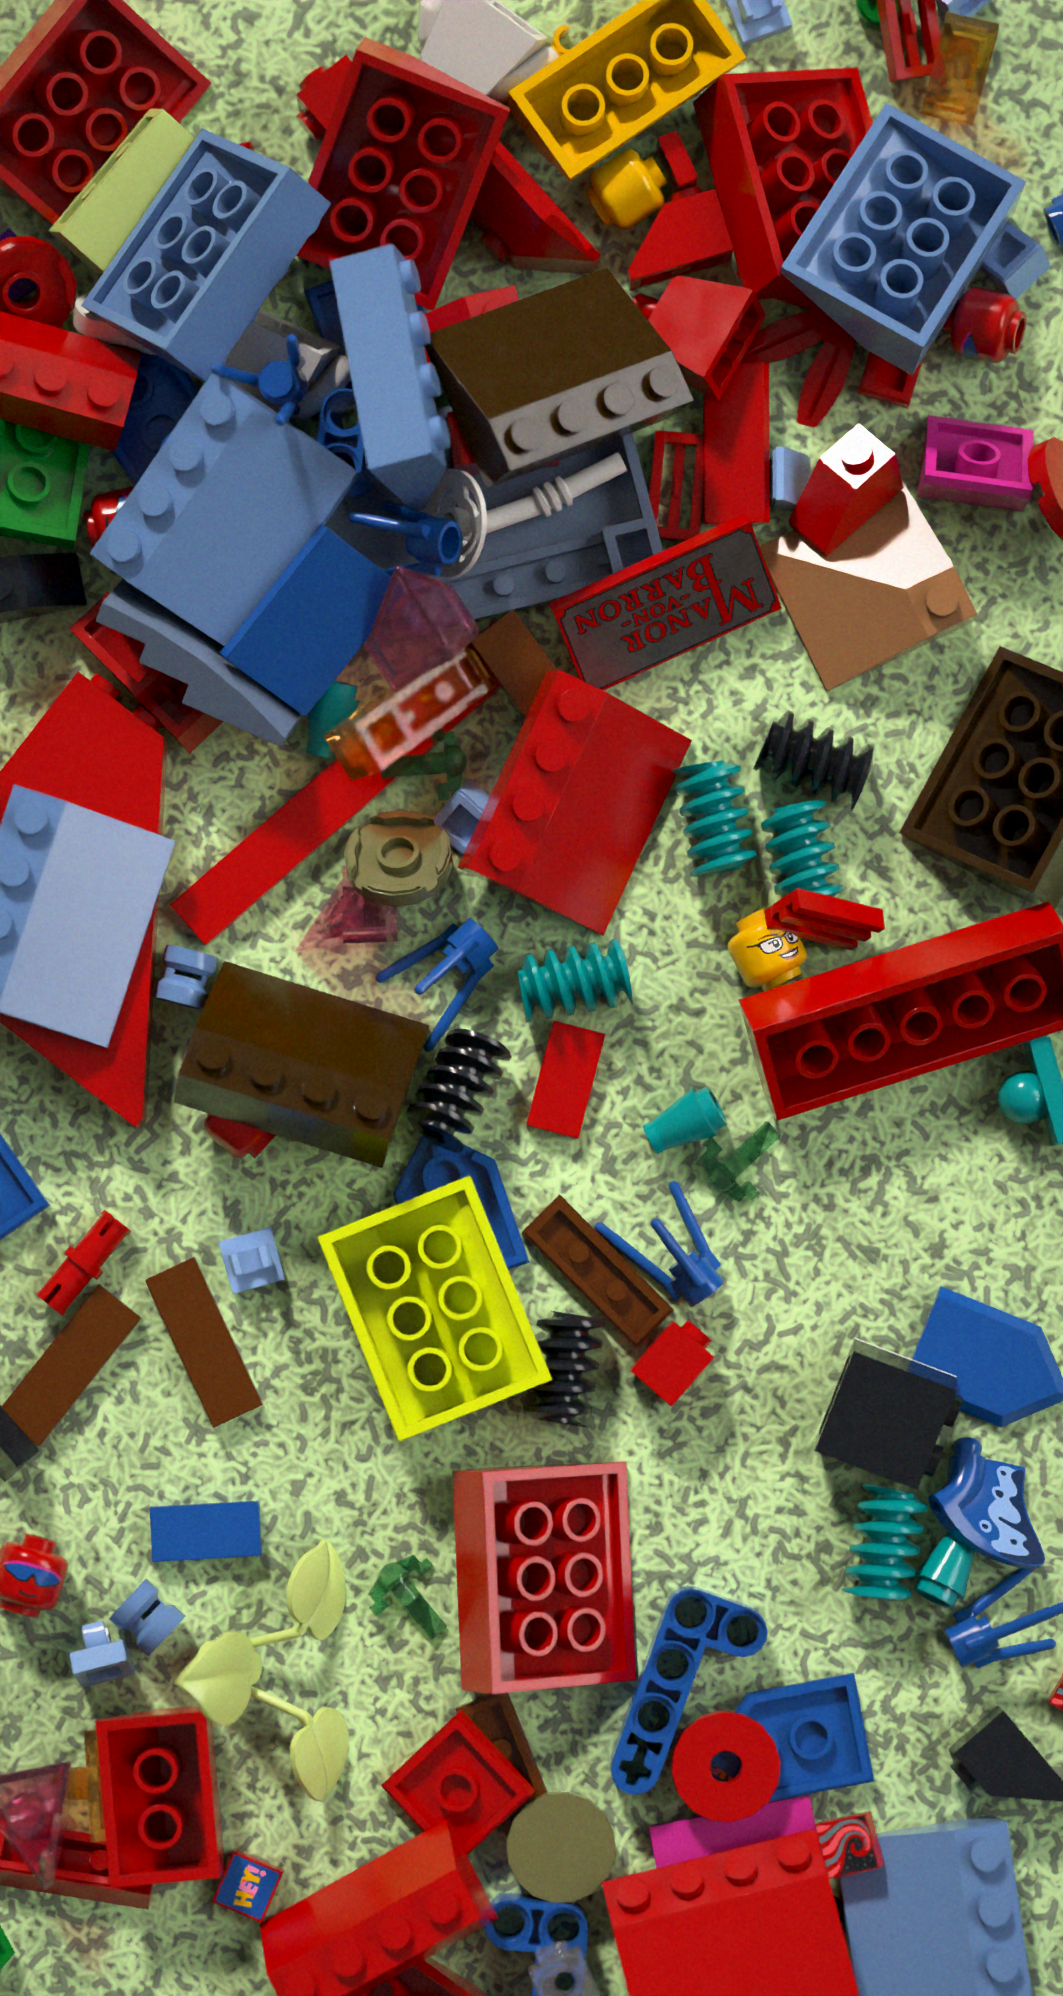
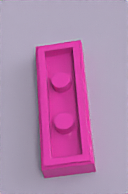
M807 1794L768 1802L753 1816L731 1823L712 1821L701 1815L648 1825L656 1868L814 1829L815 1821L810 1796Z

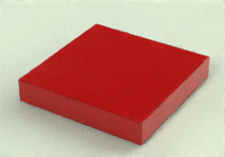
M462 1709L381 1785L423 1832L449 1819L467 1855L536 1791Z

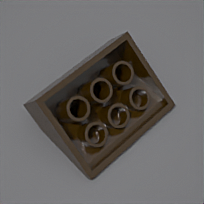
M607 268L431 332V342L424 345L487 489L669 419L694 401L672 350Z
M999 646L899 833L905 838L1034 905L1049 901L1054 910H1056L1063 896V672Z
M224 961L195 1025L177 1076L174 1103L383 1168L430 1025Z

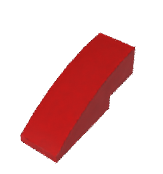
M107 592L69 630L151 715L158 719L163 728L190 754L224 721L182 703L189 684L140 663L139 660L145 643L96 622L102 602L109 595Z

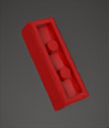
M769 363L739 364L719 401L703 394L704 523L707 526L716 527L744 513L751 521L752 526L770 523Z
M0 1819L1 1886L149 1909L153 1884L110 1888L105 1836Z

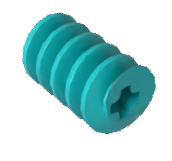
M715 761L672 770L674 774L689 776V779L675 787L676 793L693 798V800L679 808L680 815L697 819L696 822L683 829L685 837L700 840V843L687 850V856L690 859L704 861L703 865L690 872L691 877L743 868L745 862L757 856L756 850L739 846V842L753 835L752 829L738 827L735 821L747 815L749 809L732 805L731 801L745 792V786L728 784V778L742 771L741 765L725 763V761Z
M825 800L807 801L776 808L769 811L774 813V815L761 823L762 831L778 834L776 838L766 843V852L783 855L782 858L770 865V873L787 876L785 880L774 886L775 894L786 896L795 889L800 888L834 897L844 890L841 884L826 882V877L840 868L838 863L822 861L821 857L835 848L834 842L821 841L817 838L818 834L831 827L830 821L813 819V814L826 806Z
M617 939L609 941L606 956H603L595 942L589 943L584 960L581 959L574 946L567 947L564 963H560L552 949L546 950L542 967L538 966L531 953H527L524 955L521 970H517L526 1023L532 1021L534 1006L539 1005L546 1019L553 1018L556 1002L562 1004L568 1016L574 1015L578 998H582L588 1011L593 1012L596 1010L598 995L602 994L610 1008H617L620 991L625 992L633 1005L625 952Z
M862 1483L861 1487L875 1495V1499L859 1502L857 1505V1509L869 1515L871 1520L854 1524L853 1530L867 1538L866 1543L851 1545L849 1552L862 1559L863 1562L862 1565L845 1568V1573L859 1581L858 1586L841 1590L846 1593L884 1601L911 1598V1590L900 1584L898 1579L915 1576V1568L902 1561V1558L918 1555L920 1548L908 1541L906 1536L923 1533L924 1527L910 1518V1514L926 1512L928 1505L915 1497L912 1492Z

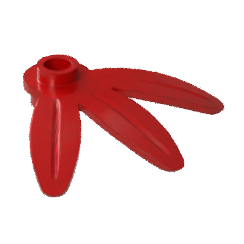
M737 270L735 275L740 278L739 271ZM805 294L788 298H775L791 305L807 308L810 311L788 316L757 332L740 364L774 363L801 353L823 341V345L814 358L804 381L797 411L798 424L815 428L829 412L843 388L853 357L855 339Z

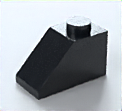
M77 553L17 554L0 558V624L88 606Z
M999 1706L995 1707L949 1747V1750L957 1758L950 1767L970 1791L980 1785L989 1796L1063 1802V1780Z

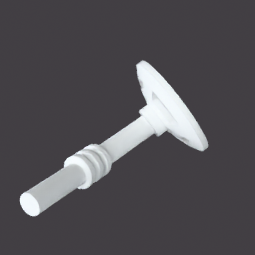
M617 452L565 479L557 476L554 478L553 485L547 481L543 483V490L535 487L532 489L533 495L486 511L484 496L477 481L464 470L446 469L425 509L419 510L438 518L454 519L462 532V549L458 559L451 565L442 564V572L439 576L456 578L467 573L476 563L482 551L487 533L541 514L547 518L551 516V509L559 512L562 510L563 503L569 507L573 505V498L626 472L627 469L620 454ZM452 487L453 492L445 498L438 513L437 508L442 496ZM469 490H470V491L472 492V494L474 495V498H475V500H476L477 506H476V504L469 498Z

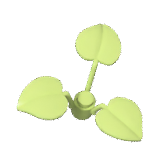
M321 1539L315 1548L309 1550L300 1558L288 1580L286 1590L287 1608L291 1618L297 1622L292 1628L253 1638L240 1631L225 1632L214 1641L205 1642L199 1649L195 1659L175 1681L178 1687L192 1698L202 1714L216 1725L228 1726L237 1721L246 1709L250 1696L297 1718L303 1728L294 1735L290 1744L291 1767L302 1790L312 1800L321 1802L325 1801L326 1796L332 1792L344 1768L349 1743V1732L345 1719L339 1711L330 1707L320 1708L312 1718L307 1711L252 1685L259 1680L262 1673V1659L257 1652H254L256 1647L299 1638L304 1635L306 1630L311 1638L324 1640L338 1625L345 1607V1577L336 1550L325 1539Z

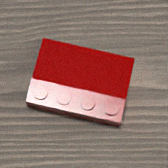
M54 0L0 67V187L52 227L150 109H164L180 123L212 83L123 0Z
M364 37L354 53L308 180V184L326 198L331 205L320 219V224L316 231L307 238L296 256L331 270L330 261L393 244L406 260L412 259L416 265L421 284V291L414 293L416 304L434 310L511 109L414 56Z
M858 67L722 74L693 101L726 226L734 248L733 252L742 285L753 290L758 300L803 295L804 293L780 272V269L873 124Z
M562 670L546 672L457 868L593 932L604 935L677 775L672 770L680 768L692 740L613 695Z
M626 1462L452 1470L461 1690L501 1694L636 1680Z
M815 1828L601 1882L629 1996H860Z

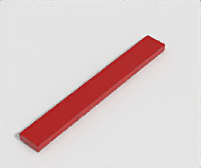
M468 643L170 904L206 946L501 689L471 645Z

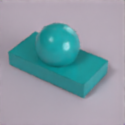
M1045 1035L1023 1042L1030 1071H1018L1007 1076L1001 1083L998 1091V1105L1003 1115L1010 1121L1018 1124H1032L1044 1117L1051 1146L1063 1144V1081L1051 1039Z

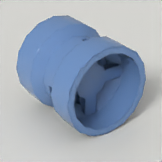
M166 945L162 959L166 969L163 978L156 982L153 998L203 1010L209 996L205 989L207 979L214 975L218 958L198 951ZM179 971L186 974L198 976V979L196 980L189 977L174 974V972Z
M145 1579L111 1615L109 1620L120 1630H129L136 1637V1645L149 1656L186 1616L175 1605H166L158 1598V1589ZM148 1611L150 1615L145 1620H142L140 1617Z

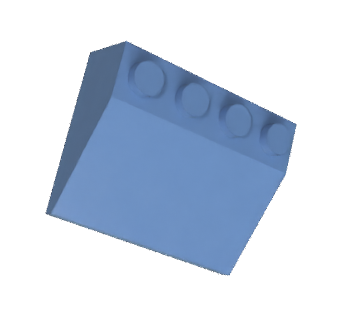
M886 103L786 258L780 272L866 350L913 375L1013 215L1026 181Z
M202 128L81 306L175 367L206 383L212 374V365L225 364L229 352L244 330L256 319L260 307L277 282L286 275L290 263L307 238L316 231L320 224V219L331 203L290 167Z
M393 244L332 260L330 261L368 470L409 508L419 511L425 509L447 468L443 449L450 448V436L443 416H437L434 397L440 395V383L434 365L432 363L427 364L424 345L431 342V337L424 313L422 311L417 312L414 293L421 291L419 274L412 259L406 260Z
M212 373L90 554L131 585L223 646H226L319 526L326 524L360 473L289 421L281 426L277 425L274 421L277 412L234 381Z
M14 785L0 825V1014L108 1048L176 841L70 802Z
M990 1815L877 1833L885 1865L879 1869L838 1877L849 1956L860 1996H1033L1007 1821Z

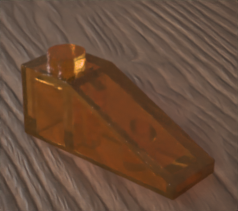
M467 641L367 703L323 736L350 780L353 781L383 771L493 690L496 685Z

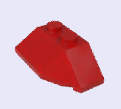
M498 141L469 217L484 233L480 237L484 247L498 262H502L506 258L515 269L592 274L599 268L601 254L582 235L504 145Z

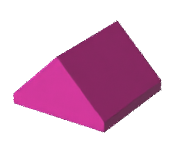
M928 415L916 497L1022 512L1030 501L1033 491V485L1028 476L1027 462L1031 447L1033 446V430Z

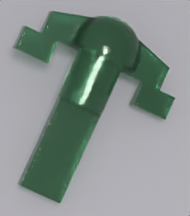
M432 725L431 732L432 742H443L444 752L380 758L382 779L446 773L447 783L437 784L438 801L449 800V792L459 790L462 775L467 765L466 755L460 749L454 732H442V725Z
M766 1121L722 1163L715 1156L723 1149L713 1137L708 1138L702 1144L707 1151L700 1157V1160L706 1171L708 1183L714 1190L723 1192L737 1202H740L745 1196L753 1200L759 1194L750 1181H746L740 1187L735 1179L781 1137L769 1122Z
M410 1555L397 1562L388 1563L380 1570L376 1582L368 1593L375 1602L369 1607L375 1616H378L390 1606L383 1596L391 1591L430 1639L435 1638L447 1627L407 1577L413 1570H415L419 1577L426 1574L433 1567L428 1558L420 1562L415 1555Z

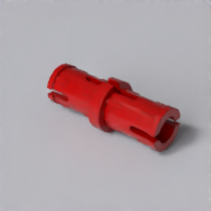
M103 1210L102 1215L75 1248L70 1245L63 1253L67 1256L65 1261L43 1288L36 1293L39 1298L62 1316L92 1277L95 1280L99 1279L103 1274V1271L100 1269L126 1235L131 1233V1230L106 1210Z

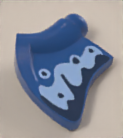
M963 1437L954 1441L952 1445L953 1455L949 1458L946 1484L928 1497L930 1508L936 1518L957 1540L987 1558L1024 1569L1035 1570L1044 1564L1045 1556L1025 1506V1468L986 1459L981 1456L982 1445L975 1438Z

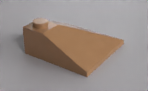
M904 482V488L827 557L795 530L760 546L771 579L826 692L970 624L977 615L953 563Z

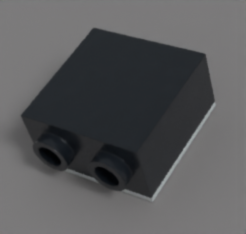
M854 1338L819 1427L815 1451L918 1490L923 1475L933 1477L939 1464L943 1446L937 1445L936 1442L943 1425L952 1428L960 1411L963 1397L956 1395L957 1377Z

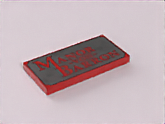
M745 513L548 603L578 679L601 690H606L782 609L751 521Z

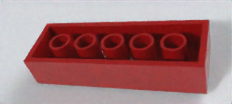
M1047 901L739 999L762 1089L776 1120L779 1121L1063 1030V923L1050 902Z

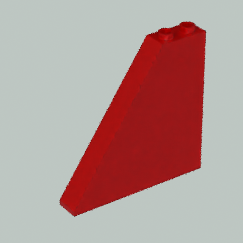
M77 672L1 769L0 825L13 786L17 785L70 802L162 836L168 745L165 738L159 734L163 725L142 707L138 706L132 713L117 702L116 699L121 692L99 674L95 673L91 680H89L80 672ZM159 895L108 1048L0 1014V1023L139 1129L146 1122Z

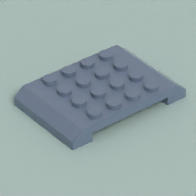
M451 406L436 409L437 416L442 415L446 422L447 412H452ZM627 434L560 460L557 467L539 468L488 489L481 475H472L480 486L486 504V511L531 496L533 495V488L538 487L540 490H543V483L548 481L553 485L555 477L560 476L562 479H565L617 452L620 454L627 469L626 472L573 498V505L568 507L563 503L562 510L559 512L551 509V516L547 518L541 514L487 533L482 551L476 563L467 573L460 577L444 578L422 574L397 579L396 581L404 586L406 591L360 649L382 647L503 616L512 609L518 612L546 605L662 552L663 548L633 434ZM318 435L311 438L317 441ZM449 448L443 449L446 469H451ZM352 457L343 460L355 469V462ZM377 477L368 493L358 498H343L325 524L327 528L382 570L419 563L406 550V534L352 523L348 519L349 513L358 512L416 523L383 510L382 504L384 501L407 505ZM452 487L442 496L437 508L438 513L445 498L453 492ZM469 490V498H470V499L476 504V506H477V503H476V500H475V498H474V495H473L472 492Z

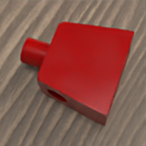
M680 275L670 280L660 299L639 293L632 300L672 350L686 383L716 401H719L766 317L762 306L751 289Z

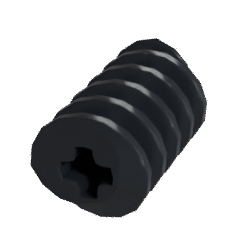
M790 710L777 722L773 721L753 770L757 771L769 759L772 761V778H779L787 768L792 769L791 786L797 788L809 776L812 778V795L817 796L827 785L832 786L831 803L836 805L849 793L851 794V811H853L873 765V746L867 744L857 755H854V739L851 736H847L835 747L833 746L834 730L830 727H827L817 738H814V721L809 718L795 730L793 729L794 713Z
M453 1029L448 1032L444 1040L446 1047L439 1049L435 1057L437 1065L429 1068L425 1075L427 1083L420 1085L415 1094L417 1102L411 1103L405 1113L410 1124L426 1139L443 1149L455 1153L462 1152L465 1146L454 1136V1133L459 1132L471 1135L474 1130V1126L463 1117L464 1114L481 1116L484 1111L482 1105L473 1099L474 1095L490 1098L494 1092L492 1087L483 1081V1078L500 1080L503 1075L501 1068L492 1062L493 1059L509 1062L512 1058L510 1051L499 1041L468 1029Z
M551 1311L554 1313L553 1317L538 1319L536 1327L550 1334V1338L538 1340L537 1343L541 1352L547 1356L545 1362L552 1380L526 1390L528 1393L539 1398L540 1402L524 1406L522 1413L542 1421L587 1427L575 1420V1416L591 1413L592 1405L581 1400L578 1396L579 1394L595 1391L596 1384L582 1377V1373L598 1370L599 1362L585 1355V1352L602 1348V1341L589 1334V1330L604 1327L606 1319Z

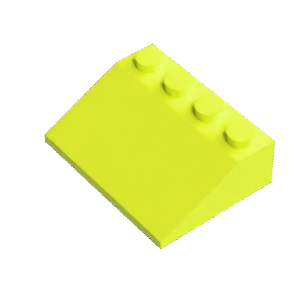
M471 1176L318 1236L329 1268L399 1441L552 1380Z

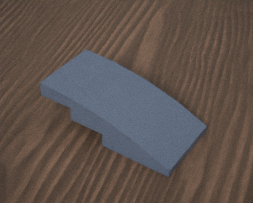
M122 579L102 602L96 622L145 643L139 660L140 663L189 684L182 701L183 704L279 747L284 745L302 719L303 715L228 661L220 653L225 646L131 585L125 579Z

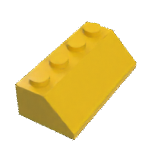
M641 0L508 91V108L511 109V114L538 152L569 181H572L710 86L722 74H727L746 61L747 57L706 0Z

